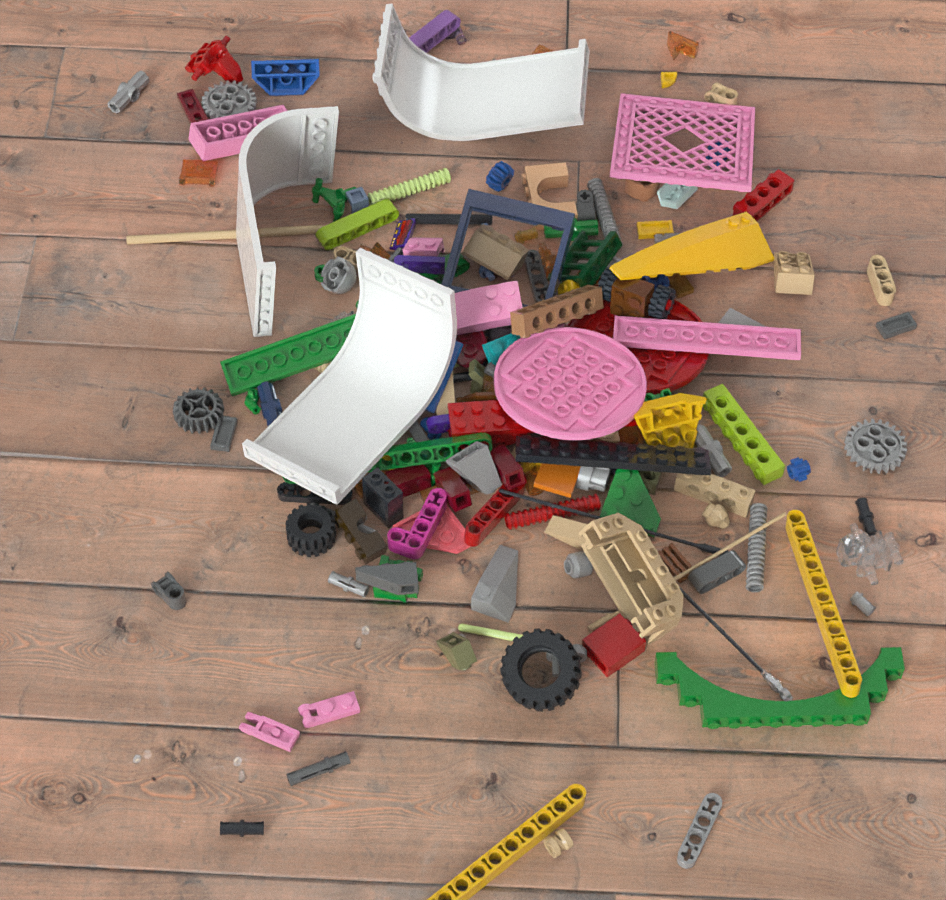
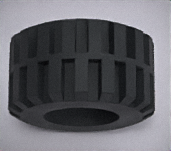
M306 503L307 506L299 505V509L294 508L292 514L287 516L285 525L288 545L292 547L295 553L298 551L301 556L306 554L307 557H311V555L317 557L320 556L319 553H327V549H331L333 547L332 543H335V518L330 510L327 511V507H319L317 503L314 505ZM307 527H317L320 529L315 533L302 532Z

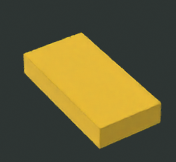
M672 220L637 222L636 224L638 239H654L655 234L674 233Z

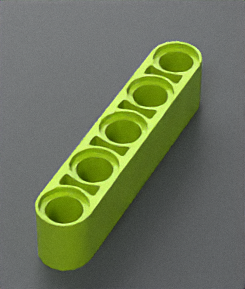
M384 199L317 230L315 236L324 249L331 250L395 221L399 216V211L389 199Z

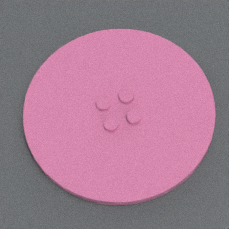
M580 328L545 329L542 333L531 334V337L520 338L502 353L494 371V391L503 410L523 427L547 437L563 440L593 439L618 431L634 419V415L645 401L647 390L644 369L629 349L606 335Z

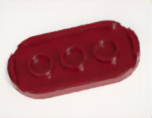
M483 330L456 335V341L464 344L456 361L458 365L469 368V363L474 359L480 364L487 360L482 345L488 342Z

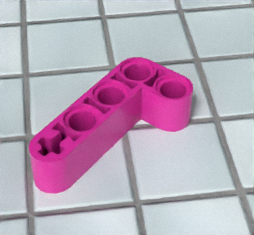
M442 488L431 490L410 531L398 527L388 531L387 543L388 549L391 552L414 560L423 556L447 508V494Z

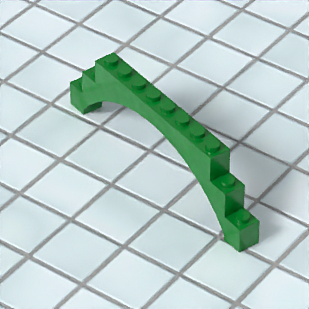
M901 647L880 648L875 662L861 675L860 692L854 698L844 696L839 688L833 692L809 699L772 701L750 698L716 686L687 667L677 657V652H656L654 661L656 684L666 686L677 684L679 706L694 707L700 705L702 728L708 727L709 729H717L719 727L736 729L747 726L751 728H759L761 726L778 728L781 726L801 727L802 725L820 727L822 725L842 726L844 724H854L855 726L868 724L871 716L869 701L872 703L885 701L888 693L886 679L890 681L901 679L905 670Z

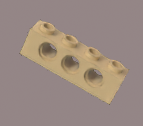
M678 473L674 486V491L708 504L710 502L714 505L720 504L727 511L745 518L750 511V506L753 504L756 492L754 489L714 474L709 476Z

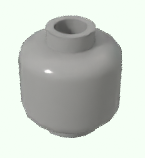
M584 551L570 553L564 561L565 572L572 578L589 576L594 568Z

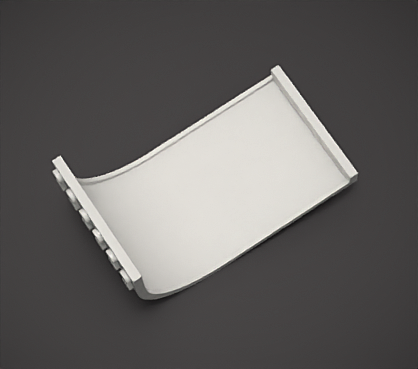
M391 3L386 4L385 12H383V24H381V36H379V48H377L373 81L377 84L379 94L383 97L391 113L405 126L422 135L440 140L471 141L584 125L590 50L586 39L579 40L578 48L472 64L448 62L425 53L409 39Z
M338 106L295 109L273 115L254 127L241 146L238 165L236 237L253 337L272 336L276 277L275 261L263 262L254 205L262 197L281 188L315 184L317 178H321L323 183H332L339 116Z
M362 248L356 251L360 281L358 309L350 333L341 350L331 364L254 442L246 439L242 443L244 455L248 459L336 505L428 407L448 370L457 334L454 290Z

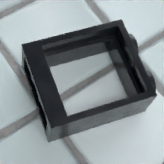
M379 468L362 478L363 504L389 529L404 518L403 491Z

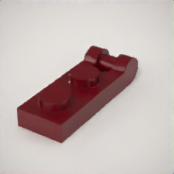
M193 89L177 93V98L190 125L194 122L208 120Z

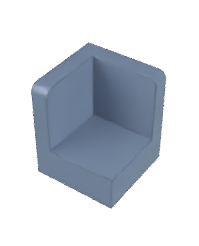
M362 187L346 191V198L351 205L352 214L369 206V198Z

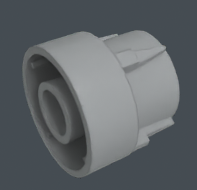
M581 466L576 488L585 491L592 489L605 492L611 468Z

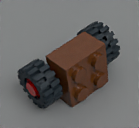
M610 267L604 270V274L601 275V280H599V287H602L603 299L611 302V314L626 317L648 318L651 316L657 319H667L675 302V289L658 285L654 293L655 284L641 279L620 280L609 269Z

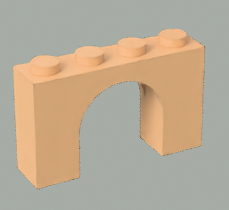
M566 162L525 166L524 174L521 175L522 184L526 185L524 187V194L529 199L527 202L575 213V218L577 219L578 213L575 201L550 203L539 196L542 191L547 189L568 187L569 174ZM539 224L534 226L535 230H543L544 225Z

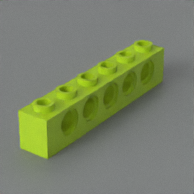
M720 384L705 391L703 397H706L707 400L703 404V409L709 412L713 422L718 424L724 437L730 440L734 450L742 456L745 465L749 466L753 471L755 478L760 480L763 485H766L783 477L784 463L727 388Z

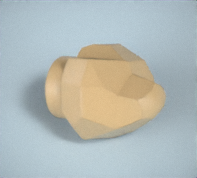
M710 502L702 513L710 527L724 529L730 524L728 512L720 504L714 505Z

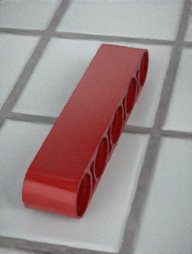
M526 483L507 490L504 485L499 489L524 495ZM498 489L467 523L464 542L471 547L478 546L505 517V513H508L521 498L500 493Z

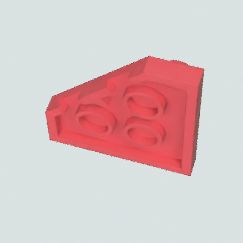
M448 505L427 548L459 554L471 546L464 542L465 528ZM420 511L394 524L393 528L398 527L410 531Z

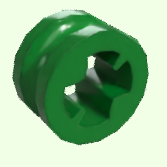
M324 264L318 265L314 269L315 279L318 282H323V277L319 273L322 272Z

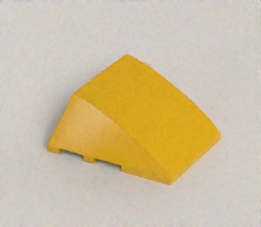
M678 393L644 402L639 411L634 415V418L647 445L693 448L698 432L696 430L697 425L702 418V407L707 399L702 396Z

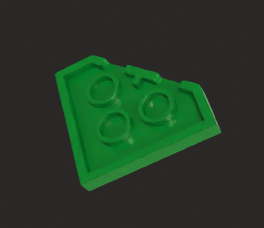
M617 469L600 517L620 513L641 525L643 529L657 532L661 518L638 470ZM647 534L649 537L655 538L654 535Z

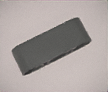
M731 550L693 570L689 574L688 579L699 594H704L741 574L746 569V564L734 550Z

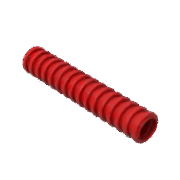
M596 493L593 496H582L581 499L577 497L575 500L573 498L570 501L564 500L563 503L559 501L557 504L586 513L589 511L594 512L595 509L599 511L601 508L600 498ZM541 505L540 508L536 506L535 509L531 507L529 510L523 509L522 512L518 510L517 513L514 511L511 514L505 513L506 527L512 530L513 527L517 529L518 526L522 528L524 525L530 526L531 523L535 525L536 522L539 524L542 521L547 522L551 520L553 515L565 518V516L571 517L572 514L573 516L577 514Z

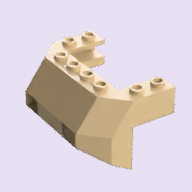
M620 513L592 520L579 532V535L584 536L586 542L581 545L583 551L622 616L629 619L633 628L640 632L639 636L641 638L645 637L646 646L661 639L678 625L682 617L684 595L641 525Z

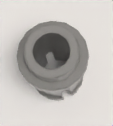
M857 591L850 598L851 605H856L868 617L874 612L876 607L863 596V593Z

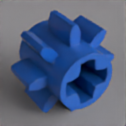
M799 457L791 459V464L787 466L789 477L799 482L807 480L806 475L811 473L808 461Z

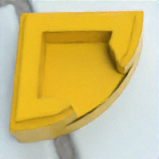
M661 72V88L672 86L676 82L677 72Z

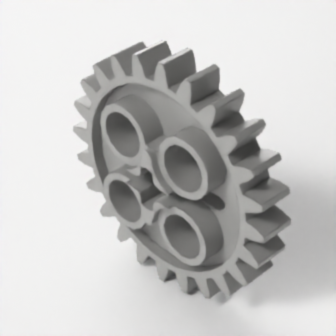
M227 80L226 84L220 81L219 86L214 84V88L208 87L209 92H204L205 96H202L201 101L202 108L210 119L257 109V98L253 89H248L247 84L243 86L242 82L236 84V80L232 83Z
M873 418L870 423L866 419H864L863 424L857 422L856 427L851 426V430L847 432L844 441V450H847L846 456H851L850 462H857L855 467L862 465V471L868 468L871 474L873 470H876L878 474H880L881 470L888 473L889 468L894 471L896 466L900 467L907 453V442H904L905 436H900L901 430L895 431V425L889 427L888 421L882 424L881 419H879L878 423H875Z

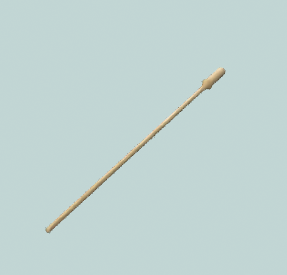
M786 512L675 576L674 580L682 578L787 515ZM620 611L607 613L604 617L587 626L589 632L592 633L618 615Z

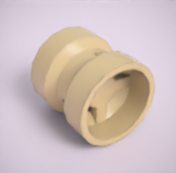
M563 828L556 831L554 836H548L543 840L545 848L553 858L560 856L563 850H569L574 845L571 837Z

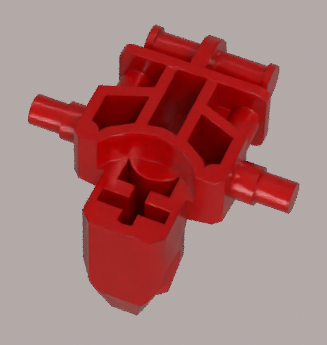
M225 36L222 40H214L210 44L204 43L197 52L192 53L185 69L189 73L193 72L191 78L194 81H197L202 75L205 76L211 71H215L225 81L229 80L232 83L236 80V84L242 82L241 68L226 48L231 40L230 37Z

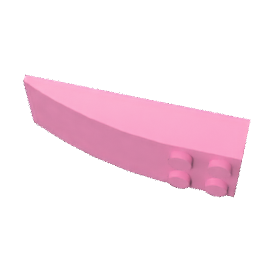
M284 105L194 122L190 125L189 141L202 161L239 154L245 138L254 127L265 119L285 112L287 109Z
M506 282L455 293L456 335L511 325L510 312L523 308L518 282Z

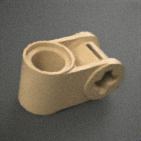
M714 83L712 89L706 92L704 97L709 103L737 105L738 92L720 83Z

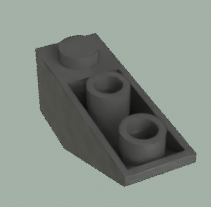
M416 562L385 563L377 566L363 565L355 567L356 581L396 595L418 593Z

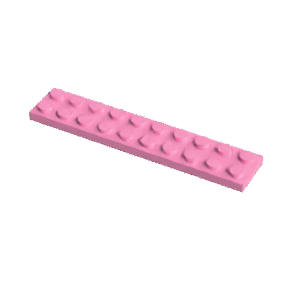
M615 316L613 339L625 347L800 360L801 329Z

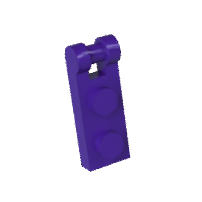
M397 255L394 257L395 264L403 266L418 274H445V257Z

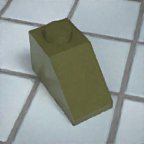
M453 632L436 641L452 667L458 670H467L472 667L473 663L477 662L469 639Z

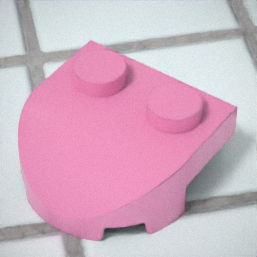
M410 238L403 248V255L438 257L439 253L445 252L443 238Z

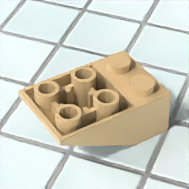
M787 251L774 252L775 292L812 295L815 275L810 255L804 252H797L796 254Z

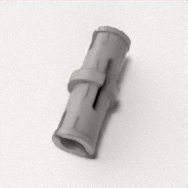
M332 571L328 578V583L343 588L345 592L350 591L364 598L368 594L369 586L355 581L351 576L346 577Z

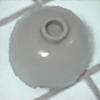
M344 258L330 259L321 272L323 277L321 285L325 290L335 294L346 293L351 290L356 282V269L351 262Z

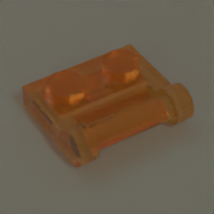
M183 159L179 185L202 184L215 187L218 161Z

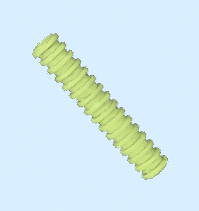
M443 168V170L440 169L438 172L434 171L433 174L428 173V175L425 174L423 177L419 176L418 179L413 178V180L409 179L408 182L403 181V184L398 183V185L394 184L393 187L388 186V189L383 188V190L379 189L378 192L373 191V194L368 193L367 195L369 204L371 206L384 199L396 201V199L399 200L401 197L405 198L406 195L411 196V194L414 195L416 192L420 193L421 190L426 191V189L429 190L431 187L435 188L436 185L440 186L441 184H446V182L450 183L451 175L447 168Z

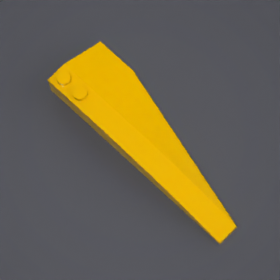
M744 212L670 237L611 265L609 269L620 280L641 279L642 276L654 278L659 274L672 276L673 273H679L680 275L706 273L707 270L713 272H720L721 269L735 271L736 268L747 270L774 261V256L758 222L750 214Z

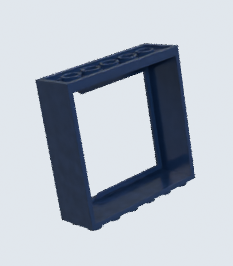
M468 189L442 285L454 290V293L470 290L453 286L452 282L471 214L474 211L534 226L539 224L549 226L552 229L563 231L545 300L555 297L575 227V213Z

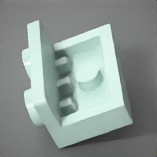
M665 183L657 191L661 206L678 209L698 188L697 186L689 187Z

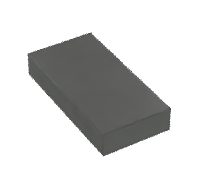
M906 312L877 322L876 328L885 340L916 329L917 323L910 313Z
M229 416L219 417L220 423H216L210 448L211 450L230 452L238 419Z

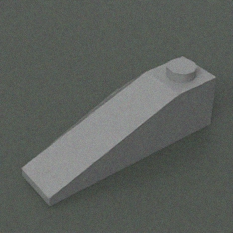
M499 545L471 597V610L509 623L516 607L518 550Z

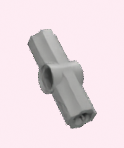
M140 70L127 83L122 82L119 85L117 93L108 102V107L112 112L117 114L130 101H137L140 91L150 82L146 73Z
M697 425L696 430L698 432L695 444L697 447L708 449L711 468L715 475L722 478L727 476L731 472L732 467L723 455L720 442L712 438L704 425Z

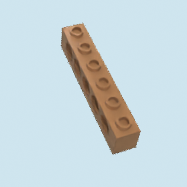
M586 285L510 312L512 334L520 335L521 338L531 337V334L542 333L547 328H556L558 324L570 323L572 319H581L583 315L595 314L597 310L603 308L602 287Z

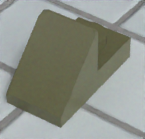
M476 359L469 363V376L473 380L470 392H495L494 378L484 373L485 367Z

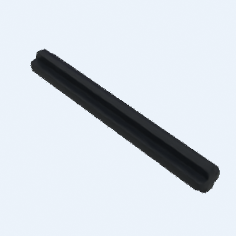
M407 213L405 220L415 218V224L458 225L461 214ZM471 214L469 225H481L482 223L491 225L493 223V216L487 214Z

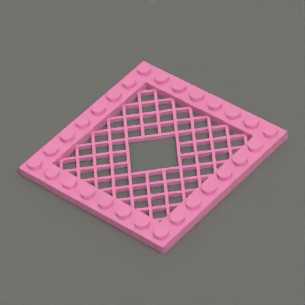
M621 93L610 177L634 181H649L652 183H668L670 185L678 184L689 187L697 186L751 192L755 107ZM653 115L656 118L650 119L648 116ZM670 117L673 120L667 121L665 118ZM644 119L647 122L641 123L639 120ZM688 119L689 122L685 123L682 120ZM702 120H704V121L707 122V123L704 124V125H702V124L699 123V122L702 121ZM662 121L664 124L659 125L656 122ZM678 122L680 126L676 127L673 124ZM721 122L724 125L718 126L716 123ZM695 124L698 127L693 129L691 125ZM653 125L655 128L650 129L647 126ZM669 126L671 130L667 131L664 128ZM712 126V127H714L715 129H714V130H709L707 127ZM686 128L706 143L682 152L663 139V137ZM730 128L733 131L727 132L724 129ZM644 129L645 132L640 133L638 130ZM660 130L662 134L658 135L655 132ZM703 130L706 133L700 134L698 131ZM721 132L724 135L718 136L715 133ZM651 134L653 138L649 139L646 136ZM711 135L715 139L709 140L706 137ZM728 137L731 141L727 142L724 139ZM642 138L644 142L640 143L637 140ZM659 140L662 143L657 145L654 141ZM719 141L723 145L718 146L715 143ZM650 144L653 147L648 149L645 145ZM710 145L714 149L708 150L706 147ZM667 146L670 149L665 151L662 147ZM728 147L731 151L726 152L723 149ZM641 148L643 151L638 153L636 149ZM701 149L705 153L699 154L696 151ZM658 150L661 153L656 155L653 151ZM719 151L722 155L717 156L714 153ZM676 152L678 155L672 156L670 153ZM692 153V154L695 155L696 157L690 158V157L687 156V155H689V154ZM649 154L652 157L647 159L644 155ZM709 155V156H711L713 159L708 160V159H706L705 157ZM666 156L669 159L664 161L661 157ZM683 157L687 161L681 162L678 159ZM727 157L730 161L725 162L723 158ZM637 158H639V159H641L642 161L639 162V163H637V162L634 161V160L637 159ZM700 159L704 163L698 164L696 161ZM657 160L660 163L655 165L652 161ZM718 161L721 165L716 166L713 163ZM675 162L677 165L673 167L669 163ZM692 164V165H694L695 167H693V168L690 169V168H689L688 166H686V165ZM709 165L712 169L707 170L704 167ZM726 167L730 171L724 172L722 169Z

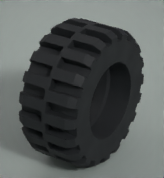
M538 628L534 629V632L531 633L528 631L523 632V636L520 638L516 636L512 640L514 643L506 647V655L502 656L501 659L502 667L500 672L503 677L502 681L509 694L517 703L530 710L533 708L543 712V709L551 711L555 710V706L559 705L561 707L565 705V701L568 698L571 700L574 696L573 692L575 689L578 690L580 685L579 679L582 678L581 662L573 645L563 635L553 633L550 629L541 631ZM539 652L553 654L559 660L561 668L557 680L545 688L529 686L522 675V669L526 660Z

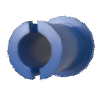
M429 417L422 419L420 426L427 433V437L430 440L439 439L442 435L441 433L431 434L428 432L426 421Z

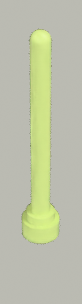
M459 624L458 630L461 632L510 641L516 636L518 638L523 636L522 634L468 624Z

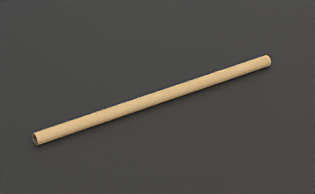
M323 225L257 229L259 237L316 234L317 230L323 227ZM236 230L131 235L126 236L127 245L237 239Z

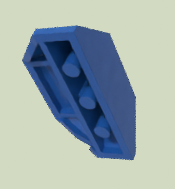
M319 59L251 61L252 79L269 96L304 95L320 77Z

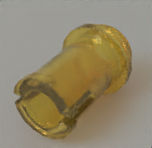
M535 227L524 231L518 230L514 237L517 243L524 244V241L538 238V231Z

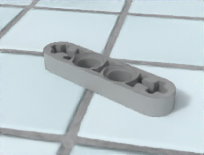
M707 794L696 813L678 851L677 863L682 868L689 869L696 864L722 807L723 802L718 794ZM715 801L716 803L711 813L708 812L709 803ZM705 817L710 821V824L702 826L699 824L698 819ZM698 835L701 838V843L693 844L690 841V836ZM688 849H691L690 859L687 861L683 860Z

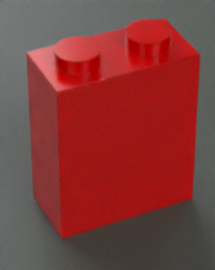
M619 613L583 638L582 646L587 649V656L608 678L645 652L646 639L645 637L641 638L639 636L640 632L633 628L629 619L624 618Z

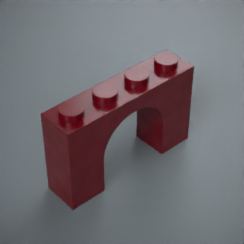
M504 445L491 450L490 454L500 481L507 490L526 483L523 468L516 462V459ZM447 467L433 473L437 488H442L446 492L447 503L454 512L472 505L470 492L466 486L468 482L454 469Z

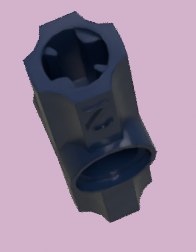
M266 381L257 386L261 401L262 415L266 419L267 426H269L282 413L280 400L277 399L273 383Z

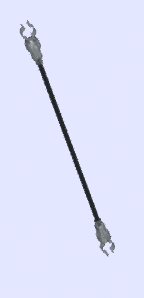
M680 588L684 597L760 672L774 692H778L784 701H793L794 697H792L788 689L783 688L782 682L771 673L763 670Z

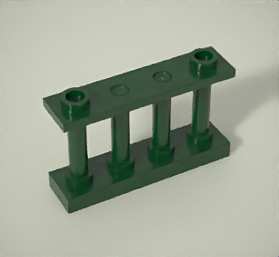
M581 230L569 247L559 285L566 280H573L580 287L594 285L622 246L617 232L610 231L604 240H589L585 231ZM589 247H598L595 252L586 251ZM580 259H590L587 263H578ZM553 270L551 271V273H550V274L548 275V277H547L548 280H549V282H550V279H551V275H552ZM572 270L581 271L579 275H569Z

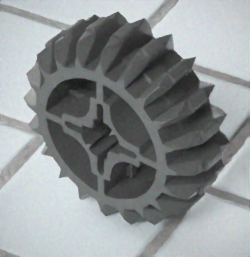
M198 386L196 390L189 388V392L183 391L182 396H177V401H174L173 407L174 420L178 423L179 428L183 427L185 432L190 430L192 434L195 431L201 434V431L204 430L208 433L209 428L215 430L216 423H220L219 417H223L225 411L223 400L219 397L218 393H214L212 389L207 391L206 387L200 390ZM185 410L189 411L188 416L184 413Z

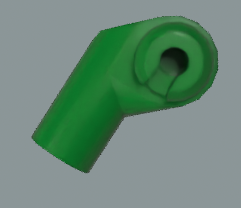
M252 388L248 390L244 404L256 415L260 413L261 408L257 405L259 399L258 391Z

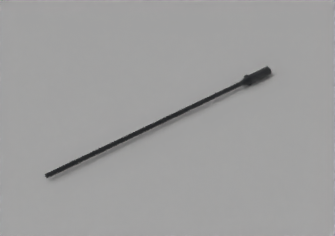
M499 489V492L593 519L602 518L590 513ZM644 529L647 534L693 546L702 552L714 554L722 549L706 543L697 544Z

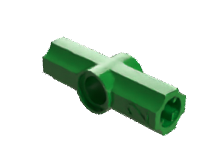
M575 218V227L571 241L576 239L581 230H584L587 236L598 235V221H578ZM544 226L545 239L562 238L563 231Z

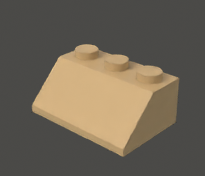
M483 224L475 231L462 254L504 279L509 280L522 267L529 250L522 244L509 239L507 235L500 234L491 226Z

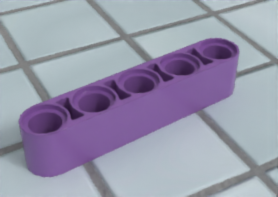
M444 10L409 37V39L418 48L427 53L460 26L461 20L449 10Z

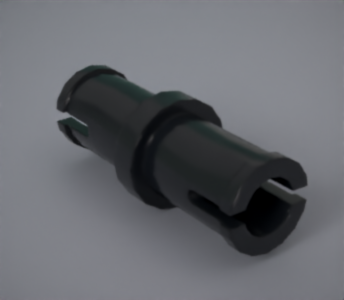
M859 498L855 501L859 513V522L863 525L865 536L868 538L874 537L878 534L873 521L874 514L870 511L867 498Z
M220 821V835H240V837H244V835H264V821Z

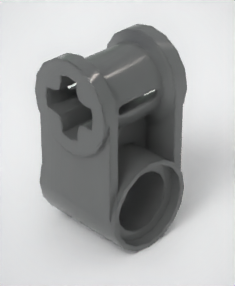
M581 190L577 193L576 209L578 221L595 220L593 195L588 190Z
M166 572L165 576L158 581L151 582L154 592L171 609L180 610L185 607L186 597L184 589L170 572Z

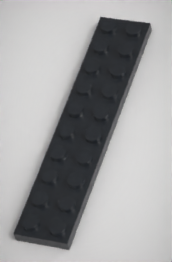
M529 435L516 436L515 442L516 462L711 476L712 468L709 451L701 447H667L665 445L653 446L644 443L628 444L626 442L612 443L604 440L589 441L587 439L563 440L547 436L531 437Z

